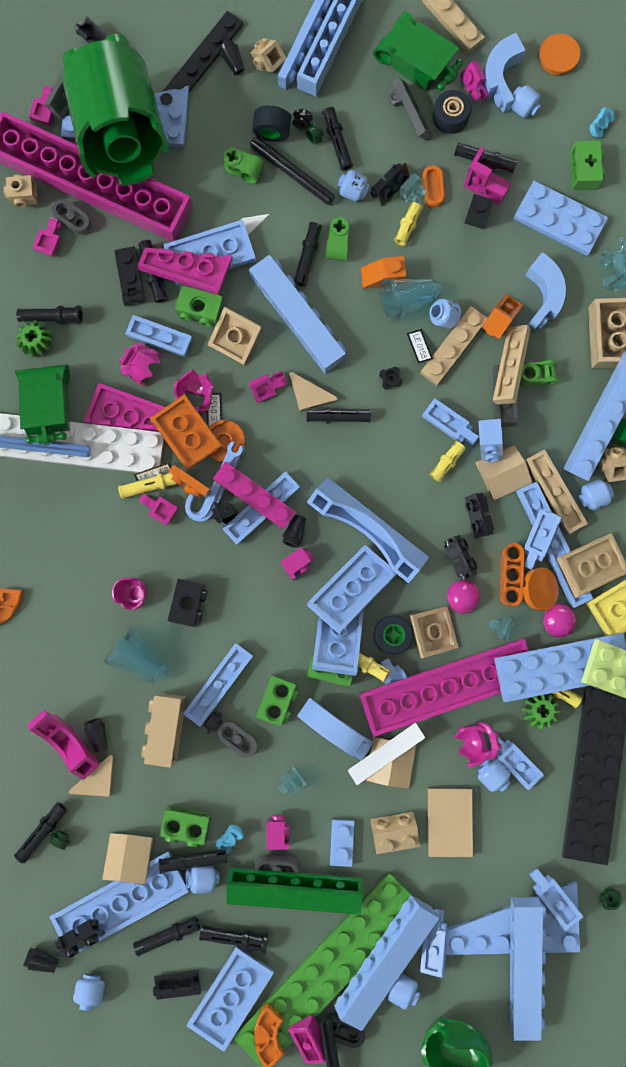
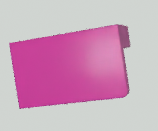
M481 146L468 169L463 186L481 196L493 199L494 203L500 205L511 182L492 173V169L480 164L485 149Z

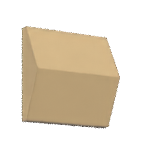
M224 307L208 342V346L245 365L257 344L262 326Z
M515 445L504 449L503 459H499L497 462H486V460L475 462L493 501L532 484L526 462Z
M448 606L410 615L421 658L459 648Z
M373 737L372 741L374 744L371 746L370 754L389 742L390 739ZM416 745L368 777L366 781L391 787L409 788Z
M110 833L102 880L146 885L153 838Z

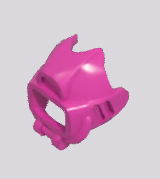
M136 343L130 348H126L125 354L119 359L121 372L144 387L145 383L141 380L153 376L148 365L150 363L159 364L158 357L161 358L162 354L154 349L145 347L143 343Z
M192 369L175 381L174 394L176 396L175 399L186 393L205 397L201 407L194 406L199 414L209 410L212 403L213 386L207 373L198 375Z
M483 722L458 728L459 731L454 737L464 742L458 753L469 760L467 763L468 767L494 759L497 756L498 750L502 748L498 740V731H493L488 724ZM483 732L488 733L490 737L491 750L487 749Z

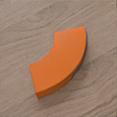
M0 589V625L8 621L15 614L22 602L24 590Z
M266 1002L258 1015L254 1038L256 1052L264 1067H273L284 1055V1050L278 1040V1029L283 1022V1017L268 1002Z

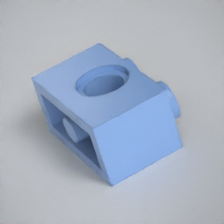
M501 419L478 421L481 461L497 462L499 459H503Z

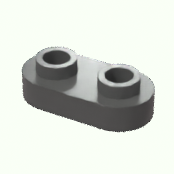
M64 199L58 200L53 204L52 213L60 223L76 234H85L89 231L91 221L85 212ZM63 211H67L65 215H61ZM80 222H84L83 226L78 227Z
M226 721L218 728L217 734L220 741L240 756L250 757L256 752L257 740L235 722ZM227 728L233 730L232 736L226 735L225 730ZM248 741L251 744V747L249 749H245L243 747V742Z
M261 855L255 861L254 870L299 873V862L291 856Z

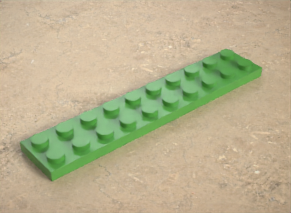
M388 872L362 899L361 915L348 914L243 1023L233 1039L260 1067H264L256 1052L254 1035L258 1015L266 1002H268L283 1017V1022L278 1029V1040L283 1050H285L293 1042V1038L288 1030L289 1027L310 1015H313L315 1018L351 981L362 967L364 960L368 958L375 948L377 941L382 938L389 924L400 912L402 905L412 894Z

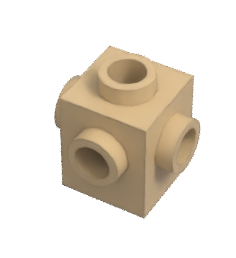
M261 39L255 44L256 48L250 52L254 58L255 66L261 71L274 72L286 60V56L276 40Z
M16 174L13 177H6V186L3 187L4 195L13 206L24 208L27 205L38 204L37 184L31 175Z
M624 447L605 449L602 459L599 460V469L601 472H604L608 482L626 480V450Z

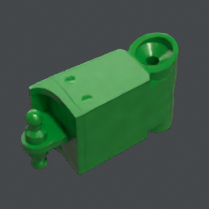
M406 11L401 14L394 23L393 30L383 37L372 53L378 62L388 66L392 65L394 70L424 91L428 90L439 75L442 76V81L438 83L437 89L443 91L447 84L456 80L458 69L463 65L462 59H457L454 65L450 66L448 64L459 50V47L420 22L416 23L413 16Z
M69 365L14 370L19 382L20 429H24L27 434L26 443L32 444L37 442L47 446L56 440H65L67 434L63 431H70L67 393L70 381Z

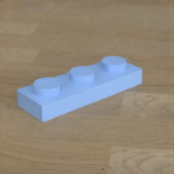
M135 315L132 316L125 333L127 337L182 357H186L193 339L188 334Z

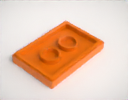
M185 394L150 418L187 471L222 447L219 440Z

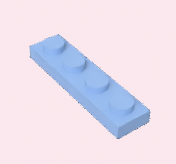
M285 471L265 490L284 503L300 489V486ZM248 505L223 528V531L236 545H239L267 518Z
M235 643L183 714L201 727L252 659L253 655Z

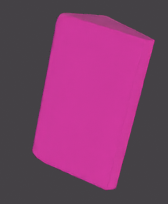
M313 1015L289 1027L288 1030L306 1064L326 1062L321 1031Z

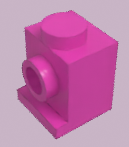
M300 547L280 561L291 579L295 580V574L298 572L301 575L309 570V564L315 559L308 549L304 551Z
M274 814L272 818L267 819V850H289L290 840H285V838L290 837V824H285V815Z

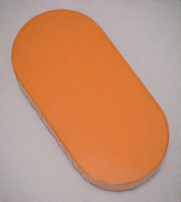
M431 165L426 167L422 174L423 199L428 207L437 208L442 205L445 198L444 178L442 170L438 166Z

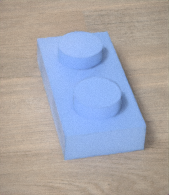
M332 819L330 866L352 867L354 820Z

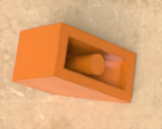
M404 256L382 258L361 267L363 289L404 285L406 280Z
M505 294L493 309L482 328L490 336L500 339L523 307V304Z

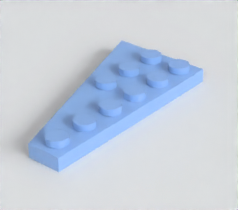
M189 85L179 90L172 89L154 94L168 141V147L185 148ZM164 93L171 94L173 98L172 103L169 105L162 104L160 101L161 95ZM70 115L64 116L61 138L76 141Z
M574 881L568 883L567 886L561 887V889L578 909L577 883ZM538 897V899H539V901L541 902L542 906H545L544 903H543V902L540 900V898ZM511 905L503 907L502 910L484 914L483 917L472 921L468 920L447 928L446 955L510 954ZM545 906L546 921H543V928L546 932V943H543L542 950L545 953L580 952L579 922L565 932Z

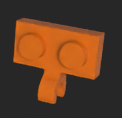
M174 464L168 471L173 476L171 480L180 486L185 484L183 491L187 494H193L199 499L201 496L207 499L210 495L211 490Z

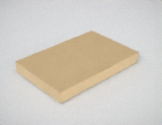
M612 533L557 558L575 598L626 574V562Z
M427 788L428 857H473L472 789Z

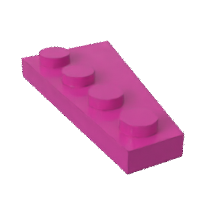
M145 248L138 263V269L219 295L232 262V255L221 257L214 256L211 253L198 255L189 251L176 253L173 250Z
M98 383L83 422L86 424L158 431L150 418L165 407Z

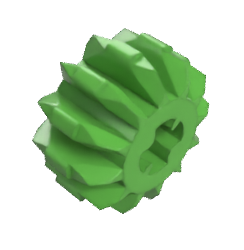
M33 320L31 325L25 322L24 329L18 327L21 334L15 335V338L19 340L16 345L18 348H22L21 352L27 355L29 353L31 357L35 358L37 353L43 356L42 350L44 349L50 351L47 344L53 343V340L50 338L52 333L49 329H46L44 323L39 324Z
M545 694L538 697L534 696L531 697L532 701L525 699L524 702L529 706L522 707V711L528 712L523 718L524 720H530V726L534 727L537 724L538 729L542 730L544 724L548 728L552 727L550 720L558 721L554 717V713L560 714V710L554 709V707L559 703L556 700L552 701L553 695L548 694L546 697ZM537 708H545V713H537Z

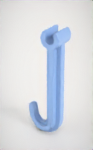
M231 442L227 447L228 452L222 465L226 461L235 468L239 458L245 452V447L240 446L238 452L235 453L234 447L237 443ZM216 481L213 482L210 489L211 493L205 499L199 512L192 510L194 495L190 494L188 496L185 509L188 516L194 521H206L213 515L214 502L219 503L225 490Z

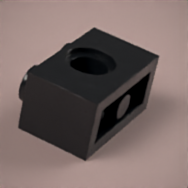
M177 579L168 622L196 627L197 623L200 624L203 611H200L201 602L205 603L208 590H205L204 584ZM191 597L194 600V606L192 609L187 610L184 607V600Z

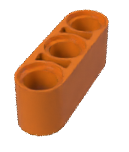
M511 543L501 551L499 597L501 603L508 607L517 606L523 599L524 549L517 543ZM509 548L516 550L517 557L515 559H511L508 556ZM509 569L516 572V579L514 581L509 580L507 577ZM508 591H513L516 595L513 603L509 602L506 598Z

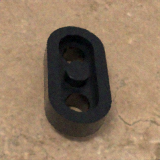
M329 1013L324 1017L331 1018L332 1022L337 1024L333 1027L337 1043L351 1048H358L364 1043V1029L361 1031L341 1021L338 1014ZM356 1030L358 1033L356 1035H351L350 1031Z

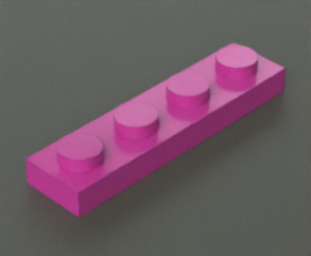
M226 461L213 478L214 481L282 529L286 527L296 513Z

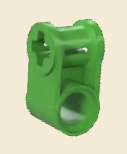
M234 147L226 149L223 154L224 169L228 174L239 177L249 183L255 184L265 164L260 157L248 154Z
M336 217L331 221L326 259L346 261L349 223L345 218Z
M546 360L526 363L523 366L520 385L523 387L548 386L559 383L555 368L557 361ZM524 371L530 372L532 379L526 378Z

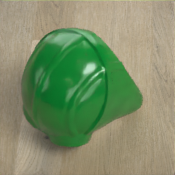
M440 1016L430 1025L425 1033L421 1052L423 1063L426 1066L492 1067L493 1058L490 1045L483 1034L471 1024Z

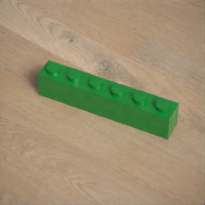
M229 868L226 904L361 915L363 878Z

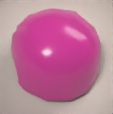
M127 577L120 578L114 584L112 596L114 602L123 606L124 609L135 610L145 604L148 592L146 585L140 579Z
M458 580L450 585L447 600L454 612L462 615L469 614L477 608L480 593L474 583L468 580Z
M556 603L552 609L545 611L542 619L546 631L554 637H566L573 632L576 626L575 613L564 603Z

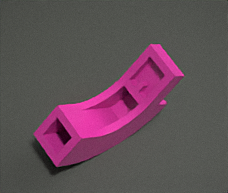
M43 710L27 724L30 731L47 741L60 754L69 772L84 780L100 766L95 755L84 740L57 714L51 715L46 710Z

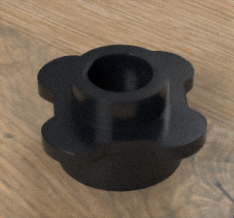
M299 109L293 112V126L305 130L310 127V123L313 120L310 111Z
M394 366L380 371L379 376L383 380L382 387L385 390H389L393 386L400 387L403 380L400 378L398 367Z
M213 712L203 725L208 729V734L212 730L216 732L222 724L221 713L218 715Z

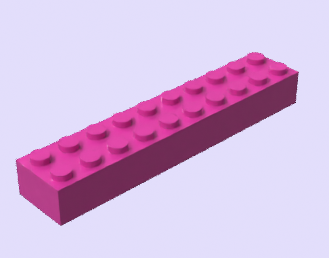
M3 111L0 114V164L24 175H31L35 180L171 242L178 239L193 209L190 196L151 178L127 186H121L117 176H109L97 172V176L92 178L81 164L76 144Z

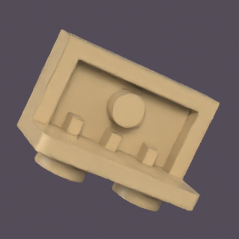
M413 812L370 820L376 855L420 847L418 829Z

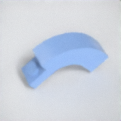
M517 33L504 38L493 48L484 70L486 80L483 82V85L489 94L486 99L494 97L496 106L501 108L503 114L511 110V105L515 100L504 80L503 72L522 62L525 48Z
M543 252L525 275L539 286L543 294V305L528 324L532 332L537 327L541 329L548 319L551 321L555 319L563 306L566 296L565 280L560 268Z
M311 698L308 699L297 715L324 738L361 761L374 744L369 738L344 723Z

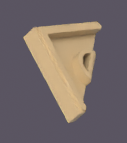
M293 372L289 373L299 411L337 402L336 396Z
M114 754L109 755L89 776L71 788L69 794L110 797Z

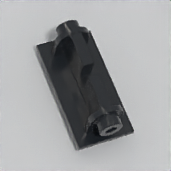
M88 16L84 23L78 22L74 27L76 34L80 35L88 43L102 41L108 37Z
M400 163L394 164L384 175L387 181L380 179L371 188V196L373 198L378 197L381 206H384L410 179L406 163L403 165Z
M475 493L465 497V507L469 514L474 538L492 535L494 526L491 515H483L484 512L489 511L486 496L483 493Z
M214 502L215 508L212 509L214 518L218 524L221 523L225 527V522L233 520L238 515L237 510L231 503L219 506Z
M457 535L453 537L454 542L452 538L444 541V548L449 559L451 560L456 557L459 559V561L452 564L457 577L465 580L469 578L468 573H470L471 577L478 574L476 571L478 569L477 563L473 557L470 558L467 551L469 546L465 538Z
M96 918L93 920L89 919L77 926L78 936H76L75 930L72 929L58 937L55 945L61 951L56 953V956L66 957L67 959L79 954V949L84 946L89 947L99 942V938L105 935V932L97 930L100 926Z
M199 970L154 976L153 996H156V1000L201 994Z

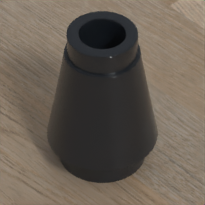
M233 40L223 43L219 48L221 51L220 56L234 75L241 74L245 68L238 44H235Z
M294 515L282 535V542L285 545L298 548L302 544L306 522L305 517Z
M101 718L85 722V729L83 730L95 752L106 750L108 746L105 722H102Z
M30 947L23 966L28 967L27 970L54 973L59 959L38 947L36 949Z

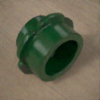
M310 123V127L305 130L309 141L312 144L322 142L324 132L321 126L318 124L315 126L314 123Z
M59 830L57 833L51 834L52 838L49 841L51 845L65 850L67 845L71 844L68 840V834Z
M608 887L604 889V892L600 893L599 900L602 902L603 908L606 910H616L620 907L622 900L619 891Z

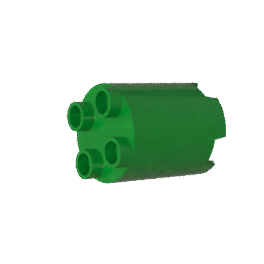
M111 34L105 40L86 44L79 49L67 50L62 57L64 66L62 80L81 164L85 171L92 178L97 176V172L104 175L117 176L121 186L137 184L155 175L154 163L159 159L162 152L168 153V141L148 69L142 56L134 48L130 47L128 39L121 34Z

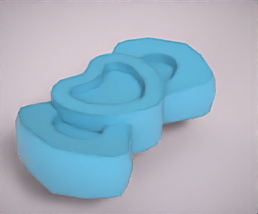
M602 108L593 124L590 125V132L593 137L601 138L603 136V129L608 127L609 122L614 121V112L610 108Z
M229 825L225 834L216 841L217 849L226 848V854L231 853L232 846L235 845L236 840L243 839L244 837L242 828L237 825Z

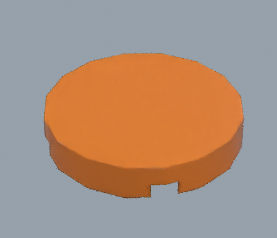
M566 34L549 36L543 41L539 50L540 65L547 73L554 76L570 73L576 68L580 59V47L577 41Z
M219 420L209 426L222 445L219 450L210 455L212 459L223 462L228 452L227 447L231 442L237 443L234 447L235 453L238 452L240 446L245 447L246 438L238 424L227 420Z
M534 568L530 570L525 576L524 581L526 583L523 586V595L526 603L530 608L537 611L552 609L559 596V586L555 575L547 568Z

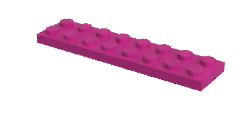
M521 638L359 693L372 736L375 737L500 694L501 690L494 658L527 652L528 648L525 639Z

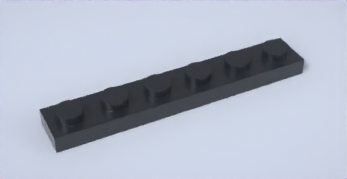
M226 11L162 92L172 89L180 90L184 86L189 85L190 93L220 55V46L234 38L244 25L243 21L229 11ZM169 93L162 94L160 97L161 103L164 105L171 104L173 101L172 95Z

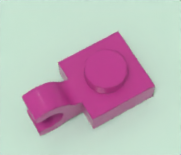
M472 61L460 74V77L467 92L471 93L473 101L476 102L479 98L484 101L489 96L488 91L483 85L486 77L478 61Z
M44 86L41 99L34 98L29 114L31 121L51 126L54 115L44 103L51 93L52 87Z
M51 217L46 231L39 229L32 247L35 251L54 258L61 241L60 236L57 235L62 228L59 220Z
M278 371L271 378H269L268 374H265L248 382L256 402L259 403L276 395L274 389L285 386L288 382L282 371Z
M143 494L139 502L151 508L148 515L168 526L178 510L177 506L160 496L157 501H154Z

